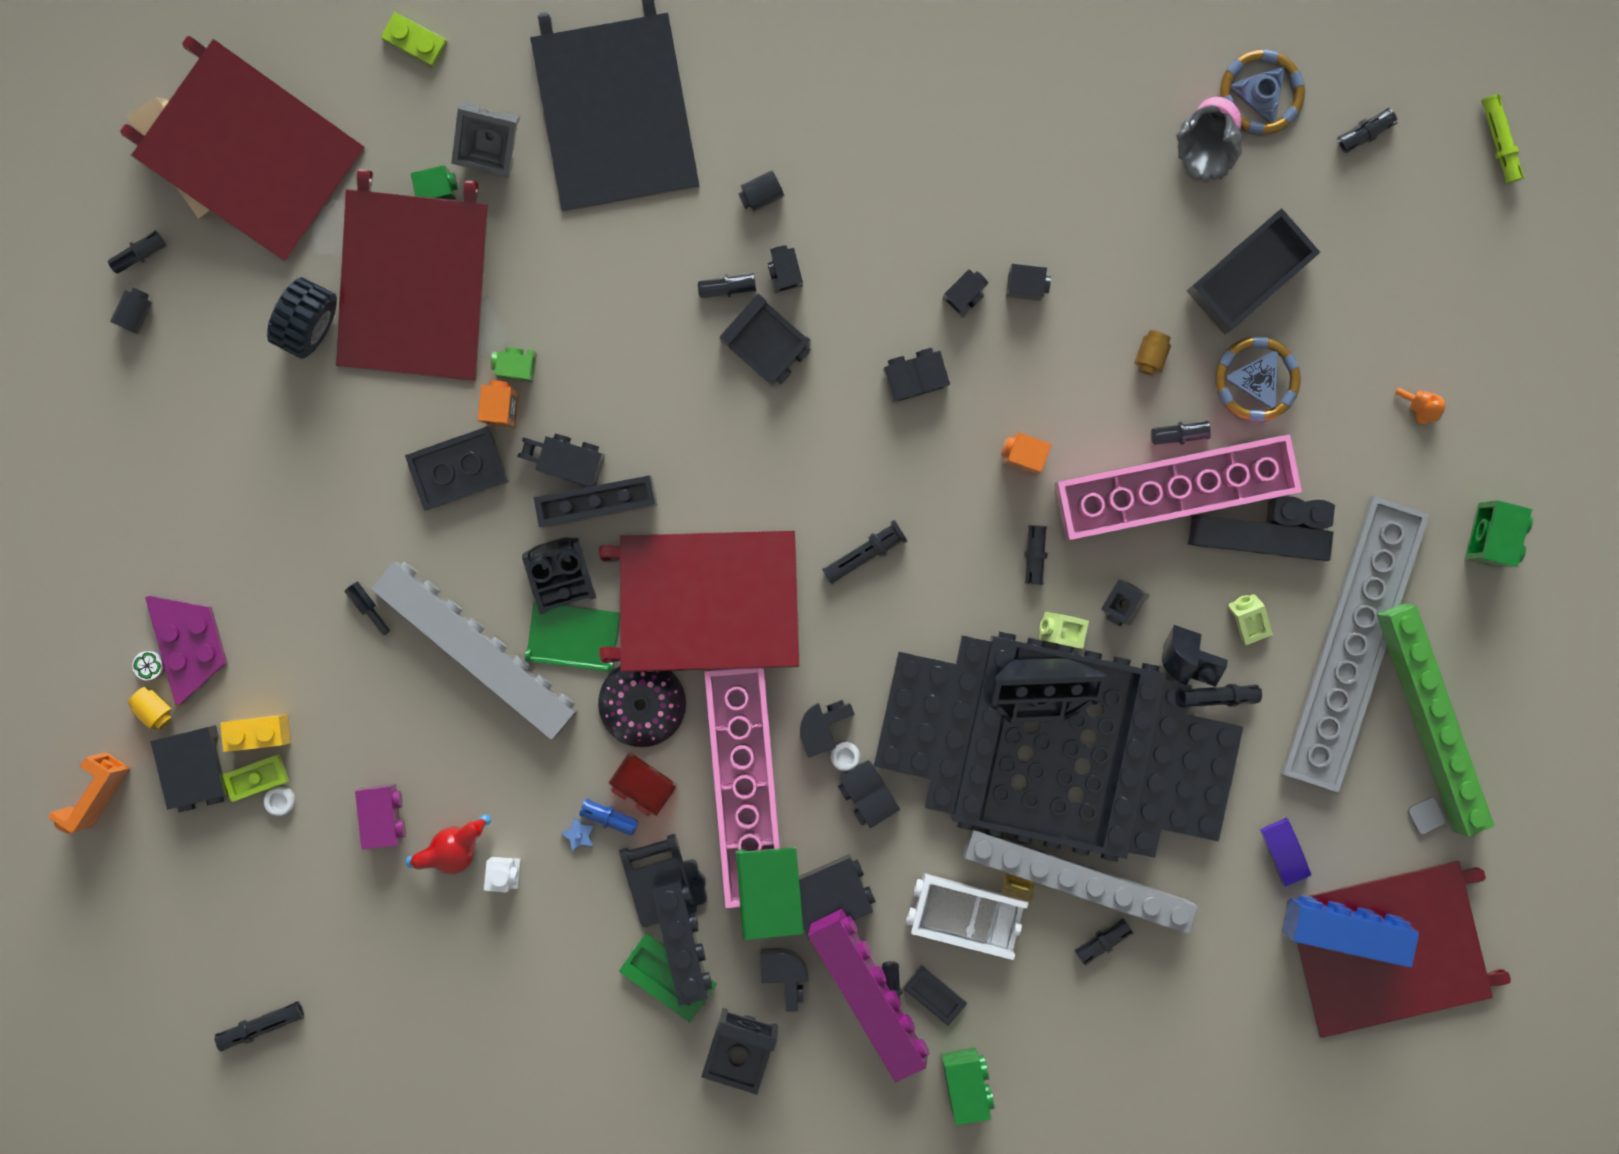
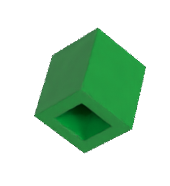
M445 165L410 173L415 196L448 200L456 199L454 190L459 189L455 173H450Z

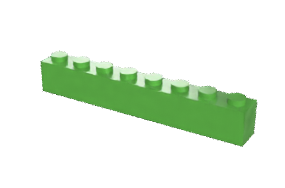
M1401 604L1376 614L1453 832L1469 837L1494 827L1492 816L1417 605Z

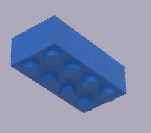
M1299 895L1298 899L1289 897L1282 932L1293 942L1412 968L1419 932L1411 927L1410 922L1404 921V918L1392 914H1386L1385 918H1382V916L1374 914L1375 912L1359 907L1354 912L1349 908H1345L1346 905L1333 901H1328L1327 905H1323V903L1316 901V898L1306 895Z

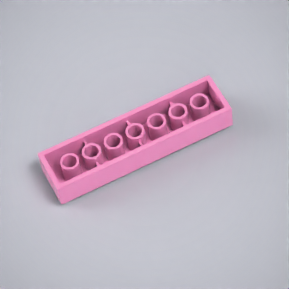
M1290 434L1054 483L1066 541L1302 492Z
M765 668L704 671L726 908L740 907L735 852L738 850H747L748 852L781 848Z

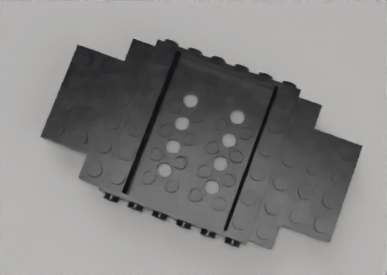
M1000 631L998 637L991 636L990 641L962 635L956 664L898 651L874 767L929 778L930 783L925 808L951 813L952 820L958 822L957 827L973 830L975 826L986 828V833L1003 837L1004 832L1015 834L1014 839L1018 841L1032 843V839L1044 841L1043 846L1060 849L1061 845L1072 847V852L1089 856L1090 851L1101 853L1100 858L1118 862L1119 857L1127 859L1128 852L1155 858L1161 829L1219 842L1243 726L1186 714L1188 707H1179L1180 704H1177L1176 694L1180 688L1192 689V685H1184L1179 682L1166 680L1167 674L1159 672L1160 666L1142 663L1141 668L1130 666L1131 660L1115 656L1113 662L1101 660V653L1085 650L1084 656L1073 653L1074 647L1056 644V649L1044 647L1045 641L1028 638L1027 643L1015 641L1016 635ZM1068 658L1106 673L1108 676L1101 702L1103 712L1100 716L1091 717L1085 709L1064 721L1040 722L1039 730L1032 734L1024 730V722L1009 723L989 703L994 678L1012 660ZM1086 729H1092L1097 734V740L1091 746H1085L1080 740L1081 733ZM1023 745L1032 747L1034 751L1033 758L1028 762H1022L1017 757V751ZM1082 757L1087 758L1091 763L1089 772L1083 775L1078 774L1074 769L1075 761ZM1023 774L1026 776L1028 783L1025 789L1018 791L1012 788L1011 779L1014 775ZM1074 786L1081 787L1085 793L1084 799L1079 803H1073L1068 798V792Z

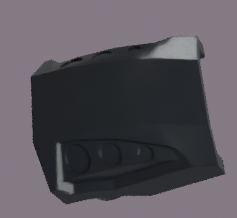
M560 538L537 545L522 554V560L540 615L546 613V610L585 598H590L591 600L596 598L579 538Z

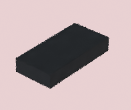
M922 964L903 986L905 991L947 1026L950 1025L967 1004L964 999Z

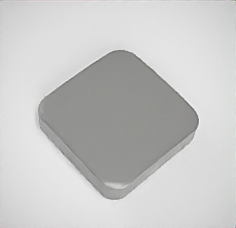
M1427 798L1408 809V813L1417 831L1421 834H1425L1446 823V819L1434 798Z

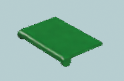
M533 601L525 661L612 672L614 662H601L599 650L605 646L616 647L620 613L562 605L548 609L546 613L540 615L537 604Z
M796 847L748 852L747 850L736 851L743 939L752 940L804 934Z

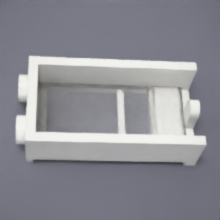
M927 873L923 874L922 880L917 879L913 896L917 897L915 908H909L906 925H910L911 934L1014 960L1015 953L1013 948L1016 936H1019L1022 924L1020 921L1023 909H1027L1028 906L1025 898L983 889Z

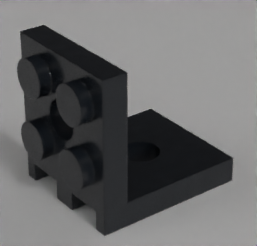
M722 1008L701 1077L757 1095L770 1052L774 1051L776 1046L778 1025L756 1021L754 1017L748 1015L743 1017ZM733 1050H743L747 1056L745 1062L742 1064L733 1063L730 1059V1053Z

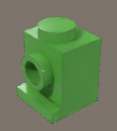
M507 347L505 352H493L491 369L495 370L494 375L498 378L533 382L537 353L534 350L527 349V355H523L524 350Z

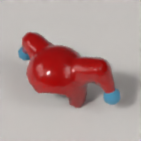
M487 814L481 815L479 820L468 822L463 827L452 826L442 829L433 837L429 847L406 858V866L418 870L436 868L445 874L463 872L470 866L474 858L476 840L481 836L484 827L489 826L491 823L490 816Z

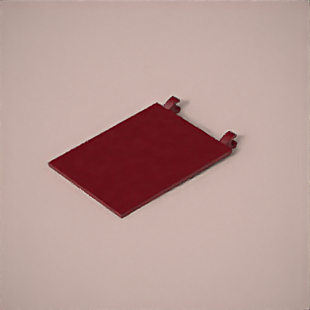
M187 36L182 43L183 48L198 57V61L145 136L129 124H125L120 133L123 137L137 145L131 154L133 158L271 253L286 261L364 146L215 39H212L207 48H205L197 40Z
M367 169L358 170L357 190L346 189L336 366L476 380L488 204L477 203L478 182L465 181L463 186L464 201L373 192L371 191L373 172Z
M795 531L620 535V546L601 545L599 547L601 561L611 562L620 560L621 648L601 647L599 650L601 662L613 663L621 661V672L799 667Z
M1453 861L1310 895V897L1316 898V901L1323 903V905H1327L1328 901H1333L1346 905L1345 908H1349L1354 912L1359 907L1375 912L1374 914L1380 915L1382 918H1385L1386 914L1400 916L1404 918V921L1410 922L1411 927L1419 932L1412 968L1297 942L1321 1038L1493 998L1490 986L1506 985L1511 982L1509 972H1506L1504 969H1497L1487 973L1465 884L1484 881L1486 876L1483 869L1473 867L1462 871L1460 861Z

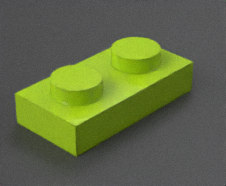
M395 11L380 36L385 42L433 68L447 44L446 39Z
M280 754L223 774L231 802L289 782Z

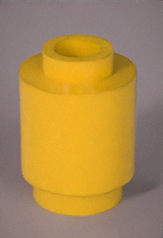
M143 687L134 693L127 702L131 707L130 711L150 730L155 728L161 730L172 720L170 716L172 708L153 690L148 691Z

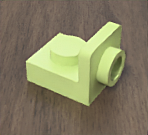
M1255 594L1241 596L1236 601L1228 604L1229 610L1235 616L1241 640L1245 645L1273 635L1265 605Z
M1045 612L1040 623L1039 640L1083 649L1089 620Z

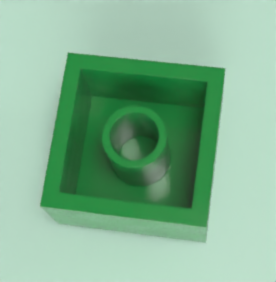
M1498 500L1478 503L1465 559L1498 568L1518 567L1526 553V546H1524L1526 534L1531 531L1533 525L1532 509Z
M975 1047L941 1054L955 1125L959 1126L990 1120L989 1110L995 1109L989 1084H984L985 1080H989L984 1056H978Z

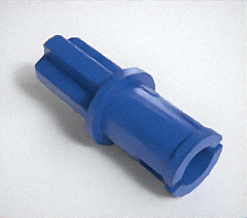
M588 798L583 802L581 807L583 810H580L579 816L602 824L604 829L608 826L629 836L635 833L638 826L637 819L615 811L613 806L608 808L590 801Z

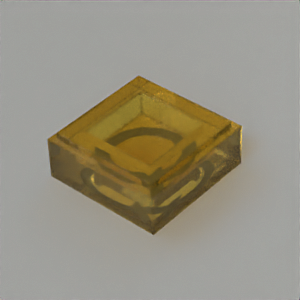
M1005 873L1002 894L1030 903L1034 895V882Z

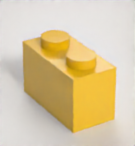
M288 714L230 720L220 723L223 752L282 746L291 743Z

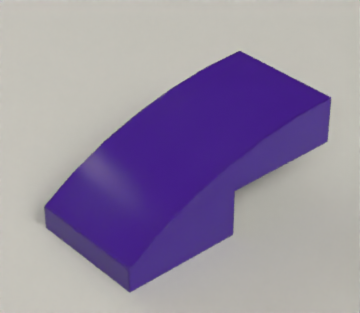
M1287 818L1260 829L1267 851L1273 858L1279 878L1285 887L1312 875L1298 839Z

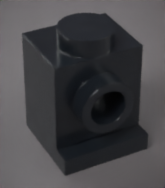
M787 245L770 249L772 262L767 263L772 280H778V282L773 283L774 292L778 293L803 286L795 249H788Z
M968 269L944 293L942 298L964 318L969 312L966 307L969 305L973 308L984 297L981 292L989 282L978 271L973 273Z
M1119 579L1101 610L1108 613L1106 619L1120 627L1123 623L1131 625L1143 603L1148 599L1149 594L1128 581ZM1125 599L1130 602L1128 610H1123L1121 607V603Z

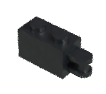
M555 433L553 438L545 436L544 443L523 437V449L521 453H518L517 457L537 463L535 470L591 487L596 486L605 455L598 452L599 446L582 442L581 447L570 444L572 438ZM535 446L542 448L539 459L532 457Z

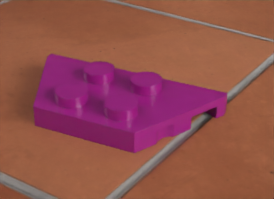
M147 596L145 600L175 705H180L186 702L191 694L198 688H201L214 673L218 672L228 663L212 607Z

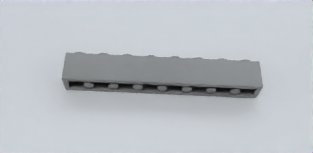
M405 561L402 564L392 562L372 586L371 590L548 738L554 739L577 712L573 708L575 703L564 693L557 695L551 690L552 683L544 676L538 674L536 677L527 670L530 665L520 656L516 655L513 658L505 651L508 647L495 636L490 639L484 634L485 627L474 618L468 620L460 614L463 609L451 599H448L447 602L438 595L440 590L428 580L423 583L415 576L418 573L417 570Z
M978 828L969 831L962 852L965 859L1186 934L1190 932L1198 908L1190 900L1004 837L987 834L986 831Z

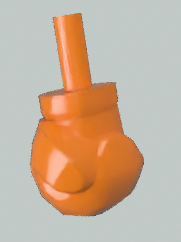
M1399 387L1395 392L1396 395L1412 402L1409 409L1415 411V419L1420 424L1437 422L1444 413L1445 401L1437 394L1418 390L1416 395H1413Z

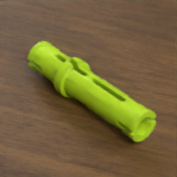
M1500 94L1486 97L1481 102L1497 151L1495 153L1496 160L1500 161L1506 184L1520 181L1525 178L1518 157L1520 151L1512 139Z

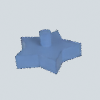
M574 817L572 827L561 833L570 840L572 851L580 845L593 846L590 833L595 824L583 825Z

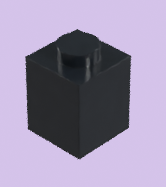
M1012 263L1009 268L1006 297L1041 301L1044 293L1049 294L1051 276H1046L1047 268Z

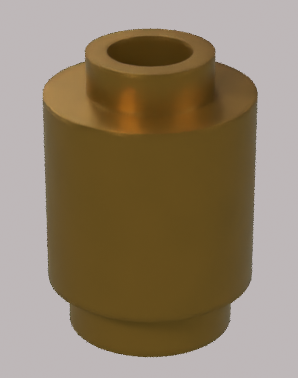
M1149 330L1147 336H1143L1134 364L1139 366V372L1154 376L1156 372L1161 373L1163 371L1171 348V344H1169L1170 336L1154 330Z

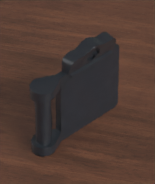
M676 834L668 835L666 840L632 850L628 848L619 850L642 927L659 923L652 894L654 885L682 879L684 886L689 885L692 903H688L691 914L697 911L698 905L706 902V878L700 872L697 861L693 859L683 861ZM671 850L673 856L671 859L637 869L633 867L632 861Z

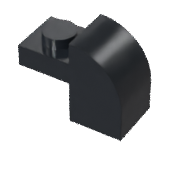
M1174 625L1163 645L1162 663L1171 677L1184 685H1187L1190 679H1194L1216 687L1227 668L1228 660L1201 651L1202 634Z
M843 700L831 703L826 706L828 709L826 712H822L820 704L817 702L804 713L800 724V736L808 758L836 748L828 725L855 715L850 702L844 704Z
M761 949V983L785 982L786 1012H797L798 1003H804L803 985H797V982H809L808 969L805 962L797 953L789 949Z

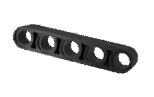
M1191 515L1188 545L1331 561L1334 532Z

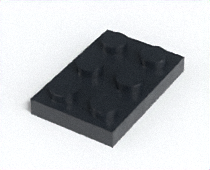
M488 426L405 455L424 511L509 482L490 427Z

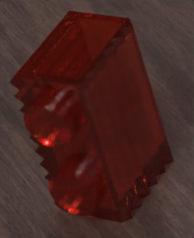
M631 752L627 754L608 782L613 786L611 791L624 800L628 796L637 802L635 808L647 816H650L651 813L657 816L678 786V784Z

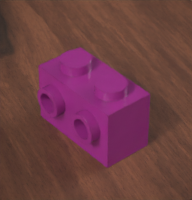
M396 784L356 790L361 850L397 846L402 843V838L406 836V827L404 820H400L399 808H402L403 801L401 791H397Z

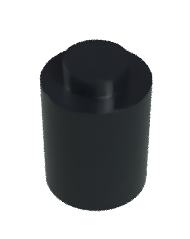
M773 170L740 185L742 192L738 193L744 208L750 207L753 212L785 197Z
M134 287L131 292L124 290L110 322L138 334L152 305V302L147 300L149 294Z

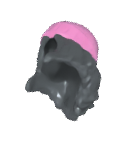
M1222 97L1206 99L1191 117L1182 123L1180 132L1176 134L1177 141L1179 142L1178 158L1183 160L1186 173L1193 180L1202 179L1204 182H1208L1210 178L1212 180L1222 179L1223 176L1228 174L1229 169L1233 168L1242 154L1241 115L1236 105L1230 100Z

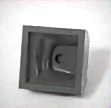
M465 102L457 111L451 164L509 178L513 167L514 158L512 156L520 115L509 112L503 114L493 113L486 109L479 110L480 105Z

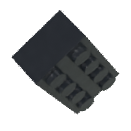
M1281 208L1186 291L1218 328L1226 334L1321 252Z

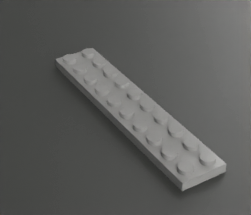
M1371 496L1281 774L1339 793L1387 647L1376 614L1401 604L1430 514Z

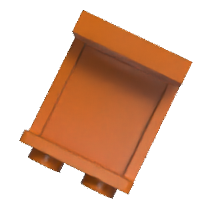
M106 752L85 757L80 768L93 775V780L75 808L70 806L53 811L48 818L55 822L54 826L58 830L67 834L93 827L130 767Z

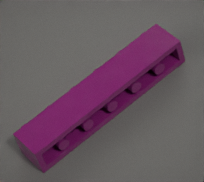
M840 909L811 923L808 933L809 939L894 1082L896 1083L926 1069L929 1055L927 1044L923 1039H918L914 1032L915 1026L911 1017L908 1014L904 1015L900 1008L901 1003L897 993L894 990L890 991L885 983L886 976L879 965L875 966L872 961L871 950L865 941L861 942L858 937L854 920L850 916L847 917L844 911Z

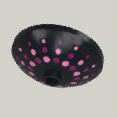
M619 666L605 679L599 693L598 708L605 728L614 738L630 746L650 747L664 742L679 728L685 714L686 697L680 680L672 671L621 672V666ZM643 699L646 703L645 709H637L635 706L636 700Z

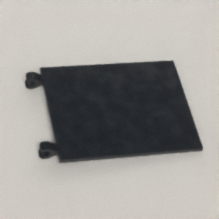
M642 0L645 17L553 33V25L549 13L538 14L541 35L530 37L562 211L700 186L668 12L656 14L654 0Z

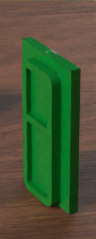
M647 932L635 949L631 951L630 956L619 970L621 974L689 1023L707 1000L679 1006L665 945ZM712 980L713 989H712V990H709V995L712 993V991L714 990V988L717 986V983L714 982L713 980Z

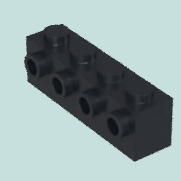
M682 879L654 885L652 894L678 1004L680 1006L708 999L709 990L713 989L710 973H704L702 961L706 960L703 944L697 943L695 932H699L696 914L691 915L688 903H692L689 885L684 886Z

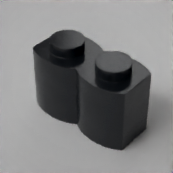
M932 348L916 352V358L905 361V357L901 356L887 361L889 366L884 367L883 372L893 403L949 387L950 381L941 351L933 352Z
M1292 496L1279 497L1268 501L1266 521L1270 524L1297 525L1301 528H1329L1333 526L1335 505L1321 499L1303 501Z
M870 759L839 777L842 783L838 785V788L846 801L850 798L854 801L857 809L853 810L862 826L867 823L871 829L900 810Z

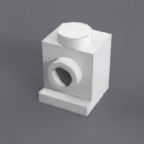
M491 857L486 861L484 891L507 893L510 889H518L521 859Z

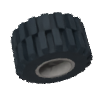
M304 277L297 278L285 289L272 311L267 328V341L300 359L308 357L320 345L330 328L336 311V294Z

